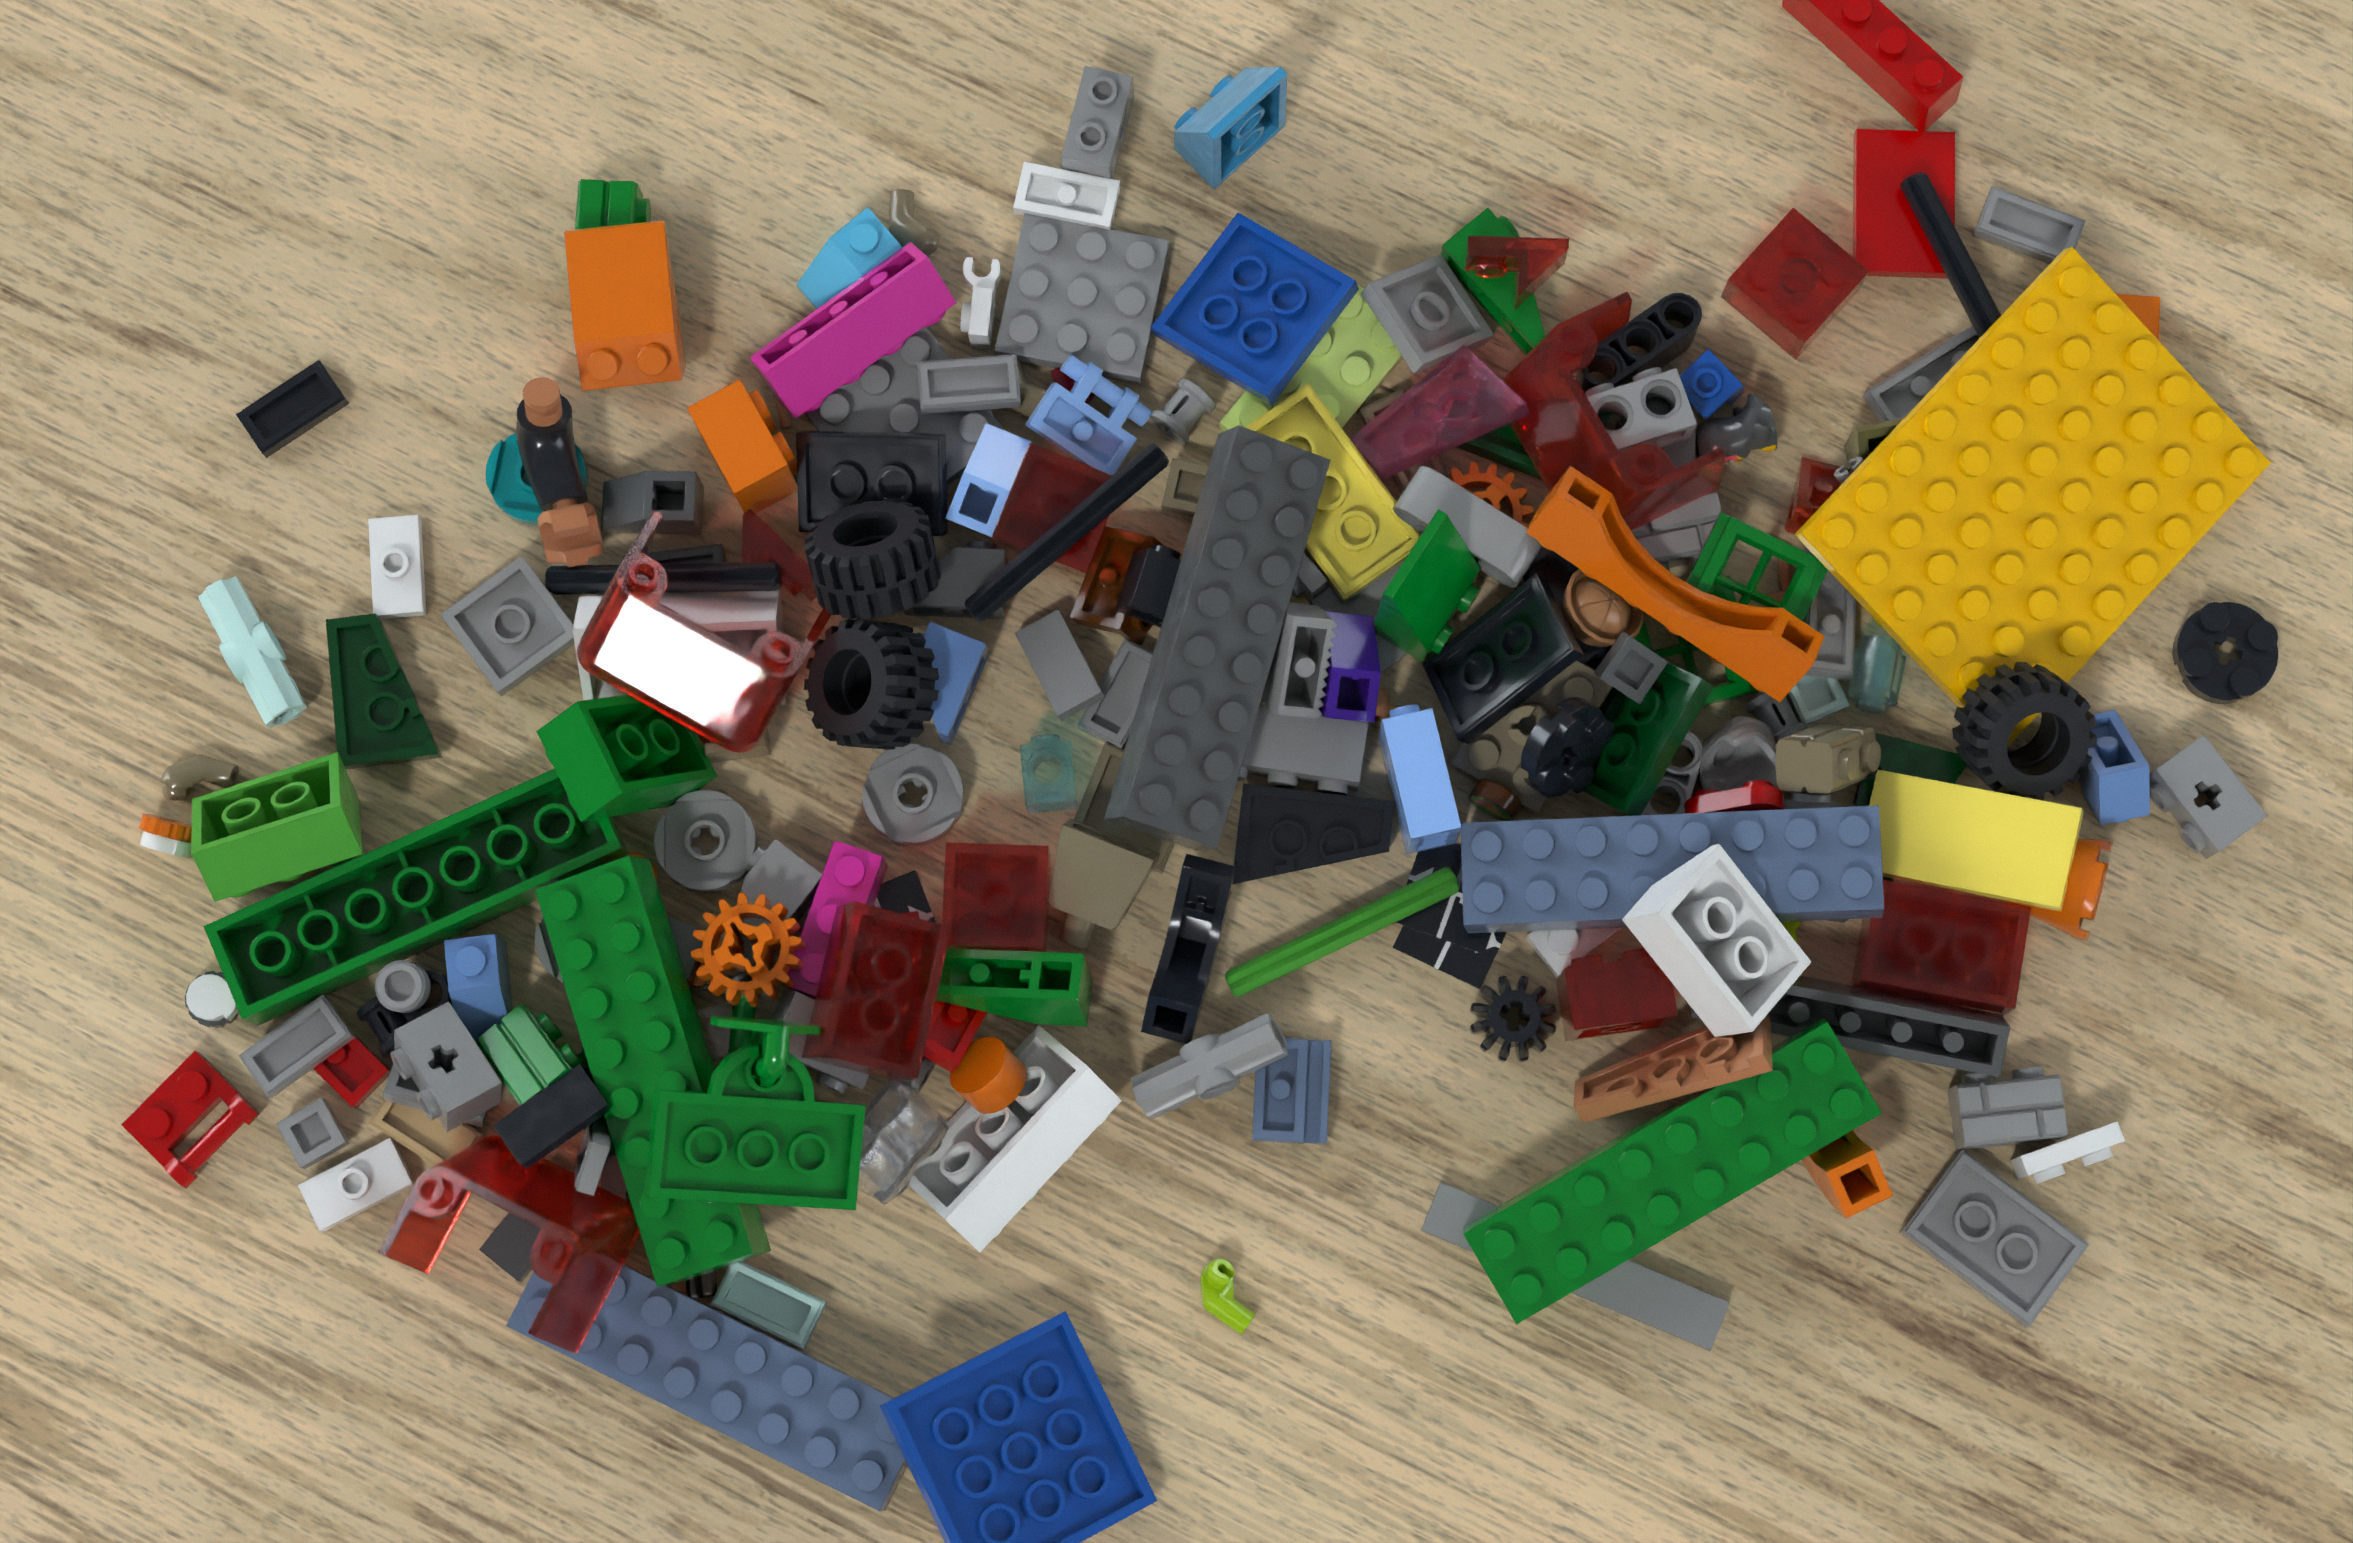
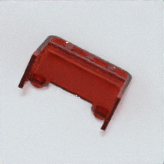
M1625 292L1556 325L1505 376L1500 386L1499 403L1549 491L1553 489L1569 466H1572L1613 494L1621 516L1632 531L1719 489L1726 454L1720 447L1679 468H1675L1667 453L1660 447L1652 444H1638L1625 451H1618L1573 373L1592 363L1597 353L1598 343L1629 322L1632 298L1628 292Z
M654 510L618 567L586 627L577 648L578 660L581 666L590 674L719 746L736 753L751 751L761 741L812 653L813 647L820 638L832 614L826 612L824 606L803 643L782 632H768L757 639L748 653L662 605L659 601L667 588L668 577L662 565L647 556V552L663 517L661 513Z
M491 1135L427 1169L418 1177L378 1252L388 1258L429 1274L471 1193L541 1229L531 1249L530 1263L535 1274L553 1284L528 1333L577 1354L640 1231L631 1202L598 1185L594 1196L576 1191V1187H574L575 1174L545 1158H542L530 1168L523 1169L503 1139L498 1135Z

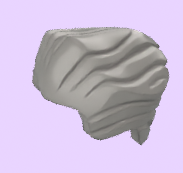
M1739 716L1733 718L1709 735L1702 743L1701 765L1699 768V783L1703 790L1715 789L1724 791L1740 788L1744 783L1752 780L1769 781L1774 787L1778 788V785H1776V742L1771 729L1760 720Z

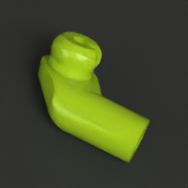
M1214 1259L1203 1268L1200 1276L1202 1305L1206 1311L1242 1335L1256 1314L1234 1299L1233 1277L1235 1270L1232 1264L1225 1259Z

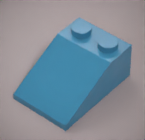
M1282 67L1245 68L1235 78L1231 75L1226 76L1214 87L1210 94L1211 99L1199 110L1196 107L1189 109L1176 122L1174 126L1176 131L1173 132L1174 150L1214 190L1285 127L1287 73Z

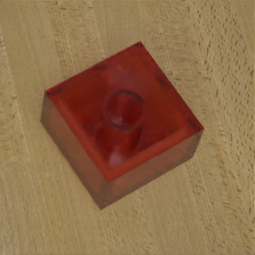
M1792 208L1729 277L1721 298L1797 360L1860 290L1869 270L1795 208Z
M1029 443L993 532L992 542L1022 553L1111 478L1112 475ZM1109 516L1051 565L1085 578Z
M946 842L942 947L1047 952L1048 896L1051 874L1049 846Z
M1645 948L1622 952V958L1603 963L1602 955L1572 959L1571 965L1564 968L1556 980L1565 1042L1667 1027L1678 1016L1673 984Z

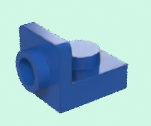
M1709 349L1680 375L1689 403L1705 419L1712 416L1724 403L1727 402L1731 406L1745 393L1743 384Z

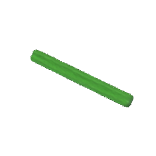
M1444 867L1228 970L1225 973L1227 985L1235 997L1243 996L1456 894L1460 889L1459 882L1452 869Z

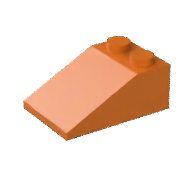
M665 220L565 231L574 343L582 391L682 380L686 361Z

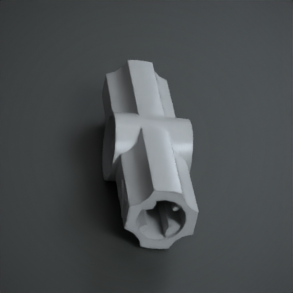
M1267 1013L1225 1034H1209L1187 1043L1179 1050L1180 1055L1132 1077V1090L1137 1103L1144 1111L1146 1117L1155 1119L1197 1098L1199 1100L1210 1099L1234 1089L1241 1082L1239 1078L1288 1056L1287 1042L1274 1017Z

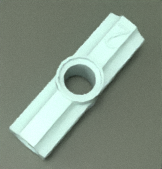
M235 576L229 579H221L207 586L198 598L211 621L210 623L222 641L219 644L220 651L233 675L241 684L244 683L265 725L269 728L284 725L299 717L301 712L308 707L299 692L296 682L283 662L287 660L286 655L272 629L266 621H262L240 579Z

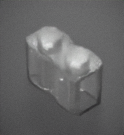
M896 1079L888 1083L874 1097L865 1111L858 1186L866 1194L884 1205L906 1190L917 1165L940 1148L949 1128V1124L914 1089Z

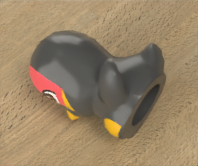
M1749 394L1743 409L1739 407L1733 409V417L1713 418L1701 423L1695 431L1696 456L1705 464L1721 466L1731 462L1741 463L1743 459L1748 457L1751 450L1760 449L1763 452L1776 450L1777 432L1774 417L1770 407L1761 397L1756 394Z

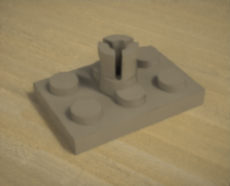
M1576 660L1467 745L1462 742L1450 764L1478 780L1488 779L1505 786L1519 797L1522 805L1539 813L1548 797L1526 784L1523 778H1528V772L1521 768L1522 752L1531 731L1543 716L1552 720L1556 714L1561 712L1562 709L1556 705L1564 699L1580 697L1599 708L1611 685L1594 674L1596 669L1580 660Z

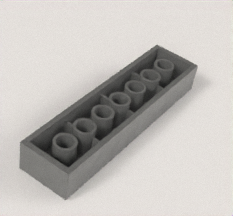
M1240 425L1218 434L1104 820L1195 851L1218 849L1329 468L1330 459Z

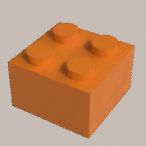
M739 379L687 407L701 437L746 518L798 491V486L793 477L797 473L795 457L781 432L773 436L771 435V432L775 431L777 427L757 389L748 393Z

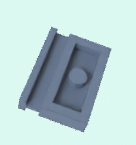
M1285 1038L1289 1055L1255 1071L1252 1141L1327 1145L1331 1040L1316 1041Z

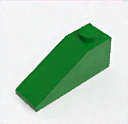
M1486 208L1443 244L1441 255L1460 283L1535 367L1538 368L1545 362L1548 344L1522 247L1518 241L1520 236L1514 225L1506 217L1501 215L1497 218L1489 208Z
M933 947L926 996L929 999L1034 1024L1087 1026L1093 979L1084 953Z

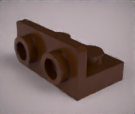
M1104 526L1070 618L1079 625L1120 634L1124 638L1142 645L1147 631L1153 625L1115 611V607L1132 554L1151 548L1152 545H1164L1152 536Z

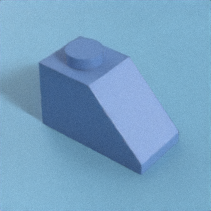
M930 622L925 635L919 634L926 640L924 648L932 649L935 656L932 666L933 668H938L939 679L935 681V690H939L938 700L933 701L931 709L934 711L932 720L941 741L952 745L989 652L986 643Z
M2116 710L2093 714L2097 726L2090 731L2097 736L2096 747L2088 748L2087 753L2092 757L2088 767L2081 765L2077 771L2081 776L2079 781L2084 799L2100 825L2121 823L2132 818L2150 815L2148 762Z
M496 934L444 940L448 991L452 1006L476 1043L478 1037L494 1024L500 1025L502 1023L501 1019L513 1010L507 942Z

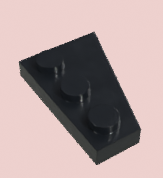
M1243 784L1234 858L1236 870L1232 884L1389 852L1395 801Z

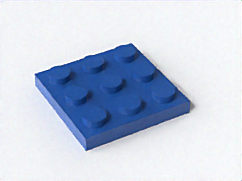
M1237 213L1153 323L1151 329L1159 339L1272 406L1359 288L1356 280L1242 214Z

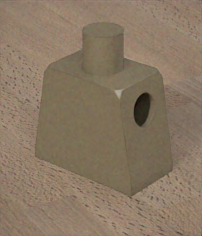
M1069 819L1064 823L1060 831L1048 896L1049 906L1068 913L1059 938L1070 945L1087 949L1096 925L1109 930H1115L1124 919L1154 868L1160 853L1073 819Z

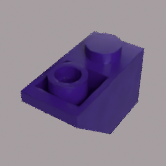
M1325 611L1335 621L1337 626L1332 629L1336 636L1330 639L1334 646L1329 649L1332 656L1327 659L1330 666L1325 669L1329 675L1323 679L1327 686L1322 689L1326 695L1320 699L1324 704L1319 708V711L1322 713L1321 716L1333 719L1375 722L1381 670L1373 616Z

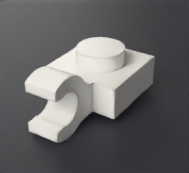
M966 257L963 263V274L966 284L973 292L971 303L963 302L961 332H968L971 349L991 350L996 307L995 294L997 285L1001 280L1000 263L998 259H992L990 273L985 277H978L973 273V257Z

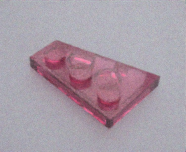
M1463 345L1351 437L1350 440L1366 462L1383 479H1386L1530 414L1526 403Z

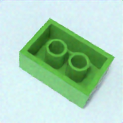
M338 752L192 799L191 854L214 902L229 897H243L256 888L278 881H292L306 872L328 865L338 866L350 861L355 856L363 854L360 800Z

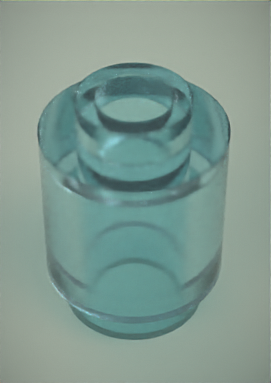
M1882 636L1863 637L1862 647L1856 648L1854 672L1850 678L1847 696L1856 701V708L1861 711L1883 714L1886 713L1887 707L1898 705L1906 656L1902 654L1903 648L1894 639Z

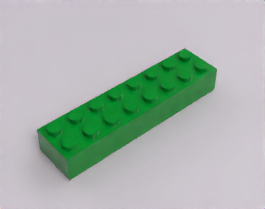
M554 768L203 927L242 1020L259 1026L316 1000L322 994L326 996L377 973L391 962L408 959L443 943L444 940H450L538 900L535 889L626 857L629 854L613 817L580 822L576 811L568 801V795Z
M628 855L535 889L594 1084L610 1106V1110L604 1114L656 1286L678 1284L770 1252V1244L757 1204L648 1198L644 1195L654 1090L663 1089L707 1093L712 1073L715 1070L650 860Z
M1821 1018L1773 1046V1071L1692 1093L1464 1226L1463 1235L1515 1323L1522 1322L1882 1114L1829 1023Z

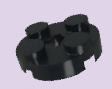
M2213 602L2191 615L2181 625L2173 642L2172 656L2174 664L2178 665L2179 672L2184 678L2182 682L2194 695L2215 704L2235 703L2238 700L2247 699L2261 690L2272 678L2278 663V634L2271 623L2265 621L2259 613L2245 605L2234 602ZM2227 641L2233 645V650L2238 653L2237 660L2231 659L2226 665H2222L2218 662L2220 654L2213 651V645H2222Z
M1571 697L1558 703L1556 706L1561 708L1562 711L1556 714L1552 720L1543 716L1535 725L1525 743L1521 756V768L1528 772V778L1523 779L1527 785L1546 797L1561 796L1569 790L1577 794L1584 791L1593 779V766L1598 760L1603 746L1609 742L1613 735V723L1604 717L1599 708L1583 698Z

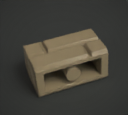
M1821 723L1779 739L1778 743L1775 744L1776 785H1778L1780 790L1802 792L1807 790L1809 793L1831 794L1872 777L1878 769L1881 760V749L1876 741V732H1874L1872 726L1849 725L1845 727L1844 724Z

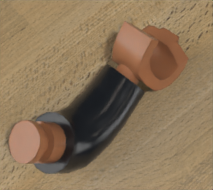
M542 377L530 380L523 388V400L517 408L516 437L526 476L540 509L544 511L537 519L547 563H566L568 567L587 564L589 558L603 554L604 548L595 507L590 503H585L588 497L575 450L572 407L569 401L560 394L558 384L552 379Z

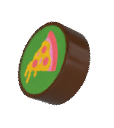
M1488 779L1478 780L1469 795L1470 801L1476 807L1501 821H1513L1522 806L1521 800L1515 793L1505 786Z

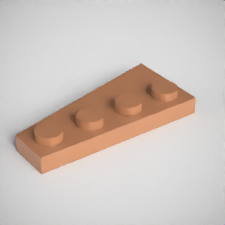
M1767 1014L1753 1032L1714 1037L1707 1026H1704L1575 1081L1574 1109L1582 1122L1585 1123L1773 1071L1771 1019Z

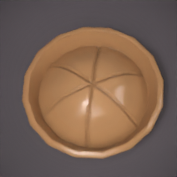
M1580 569L1572 574L1562 598V612L1576 638L1587 645L1606 647L1612 646L1622 631L1632 638L1639 634L1644 622V611L1631 606L1620 595L1596 579L1586 576Z

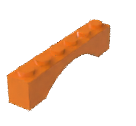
M1569 466L1540 504L1526 530V533L1538 540L1544 548L1554 551L1578 567L1586 576L1596 579L1620 595L1628 604L1641 609L1662 623L1671 633L1681 636L1705 652L1713 661L1723 664L1747 680L1755 689L1765 692L1778 702L1784 699L1815 662L1825 637L1784 608L1756 607L1731 602L1703 592L1676 577L1657 562L1637 541L1621 516L1613 494L1572 466Z

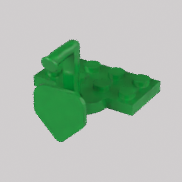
M742 995L736 1006L733 1005L732 1017L711 1016V1025L730 1028L728 1055L725 1056L712 1073L707 1093L663 1089L654 1090L644 1195L648 1198L856 1210L866 1105L815 1100L813 1081L805 1065L789 1052L790 1034L820 1035L821 1026L800 1022L754 1019L756 1007H752L747 1002L745 995Z

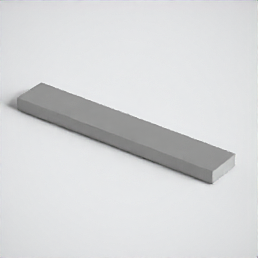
M1440 1182L1421 1231L1473 1252L1463 1235V1227L1498 1206ZM1630 1260L1572 1292L1574 1295L1709 1351L1712 1349L1730 1303Z

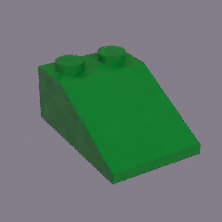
M1437 510L1383 592L1374 622L1375 634L1421 663L1425 661L1431 651L1438 655L1442 652L1455 631L1454 628L1448 625L1457 610L1466 614L1482 589L1475 585L1481 568L1448 515L1441 510Z

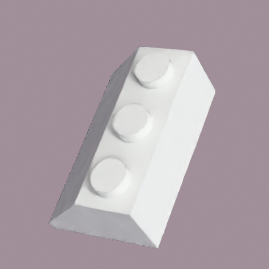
M1720 844L1710 846L1653 884L1622 919L1714 1037L1753 1032L1811 963L1807 955Z

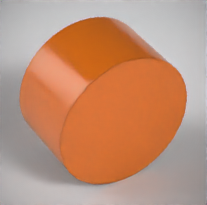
M983 1037L970 1043L959 1066L953 1073L950 1072V1083L976 1111L983 1114H991L1006 1108L1018 1097L1025 1085L1027 1071L1024 1063L1000 1039L996 1037Z

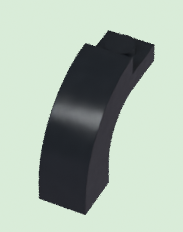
M1186 854L1164 947L1149 992L1141 1032L1184 1044L1192 1041L1221 938L1236 866Z

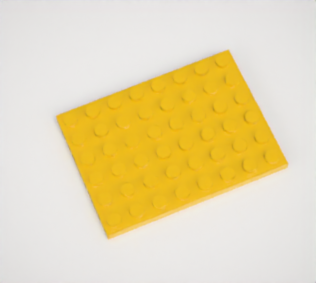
M2073 247L2064 249L1794 535L1958 707L1964 708L1967 701L1962 696L1969 688L1974 692L1980 685L1976 679L1984 673L1989 677L1996 675L1995 667L2006 664L2012 670L2014 669L2015 662H2027L2032 667L2038 664L2046 667L2052 673L2054 672L2068 683L2271 462ZM2039 713L2024 718L2015 726L2010 734L2007 747Z

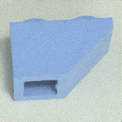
M986 423L963 472L945 519L993 537L998 530L1032 441Z

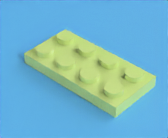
M1358 285L1359 290L1272 406L1245 391L1219 422L1220 428L1226 431L1238 425L1246 427L1299 389L1309 384L1344 431L1359 413V410L1363 408L1403 359L1362 296L1361 292L1364 288Z

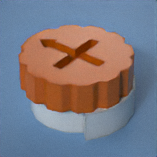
M142 814L139 829L143 830L140 841L141 846L174 856L191 858L192 825L162 816Z

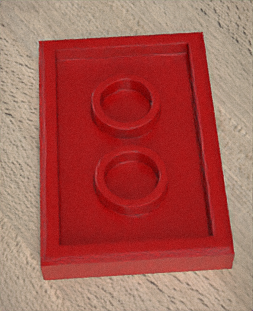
M1856 129L1854 133L1853 276L1948 279L1907 202L1900 184L1915 173L1927 174L1955 227V132L1925 131L1921 134L1919 131Z

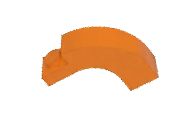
M1853 1130L1802 1159L1803 1164L1823 1195L1845 1218H1849L1893 1196L1874 1150L1865 1144Z

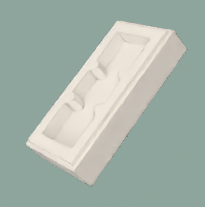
M418 514L368 519L373 614L376 613L380 619L427 615L422 519Z
M389 1138L299 1184L298 1187L319 1231L324 1232L416 1184L395 1140Z

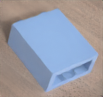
M1417 704L1395 708L1389 711L1390 718L1382 719L1378 740L1392 798L1395 801L1394 806L1406 855L1455 844L1461 830V824L1433 708L1420 711Z

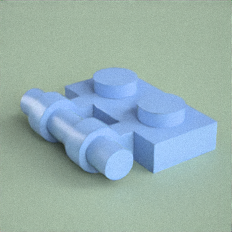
M1071 354L1063 363L1060 371L1075 380L1072 389L1069 392L1058 383H1051L1025 425L1107 481L1115 474L1137 440L1136 437L1121 428L1128 417L1142 427L1150 418L1152 410L1138 401L1139 395L1128 387L1122 390L1103 377V370L1092 362L1085 364ZM1091 392L1111 405L1106 417L1085 403Z

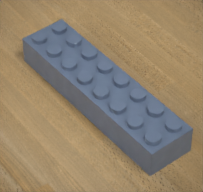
M1879 805L1460 823L1463 923L1467 933L1626 928L1627 926L1622 919L1653 884L1715 844L1721 845L1780 922L1882 918L1884 912Z
M553 1232L506 1325L878 1511H886L908 1466L879 1406L895 1397L668 1285L657 1287L654 1278L564 1234Z

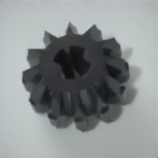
M1500 976L1498 978L1500 995L1491 987L1484 985L1480 990V994L1489 1005L1482 1003H1473L1471 1005L1470 1012L1476 1016L1486 1018V1020L1472 1024L1470 1031L1472 1034H1481L1488 1031L1489 1036L1483 1040L1480 1049L1483 1052H1487L1497 1042L1501 1045L1498 1052V1061L1505 1062L1507 1060L1511 1047H1515L1519 1062L1527 1061L1529 1052L1526 1042L1535 1051L1542 1053L1547 1046L1537 1033L1553 1035L1556 1031L1554 1024L1541 1020V1018L1548 1017L1556 1012L1555 1004L1538 1006L1537 1002L1542 999L1546 989L1543 986H1539L1531 996L1525 993L1528 986V977L1521 976L1517 982L1516 990L1511 991L1507 976ZM1511 1007L1520 1009L1519 1018L1526 1021V1027L1524 1028L1519 1024L1515 1031L1506 1029L1507 1020L1500 1017V1011L1502 1010L1507 1014Z

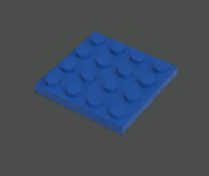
M1066 1311L879 1405L945 1543H1080L1157 1501Z

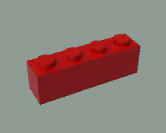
M1879 0L1782 1V7L1921 134L1957 102L1963 76Z

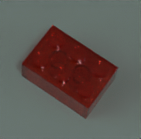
M1883 880L1882 918L1862 919L1851 986L1981 1010L2003 1016L2016 1008L2031 912L2030 907Z
M857 901L837 906L810 1019V1024L821 1026V1034H807L802 1058L896 1082L918 1079L952 927Z

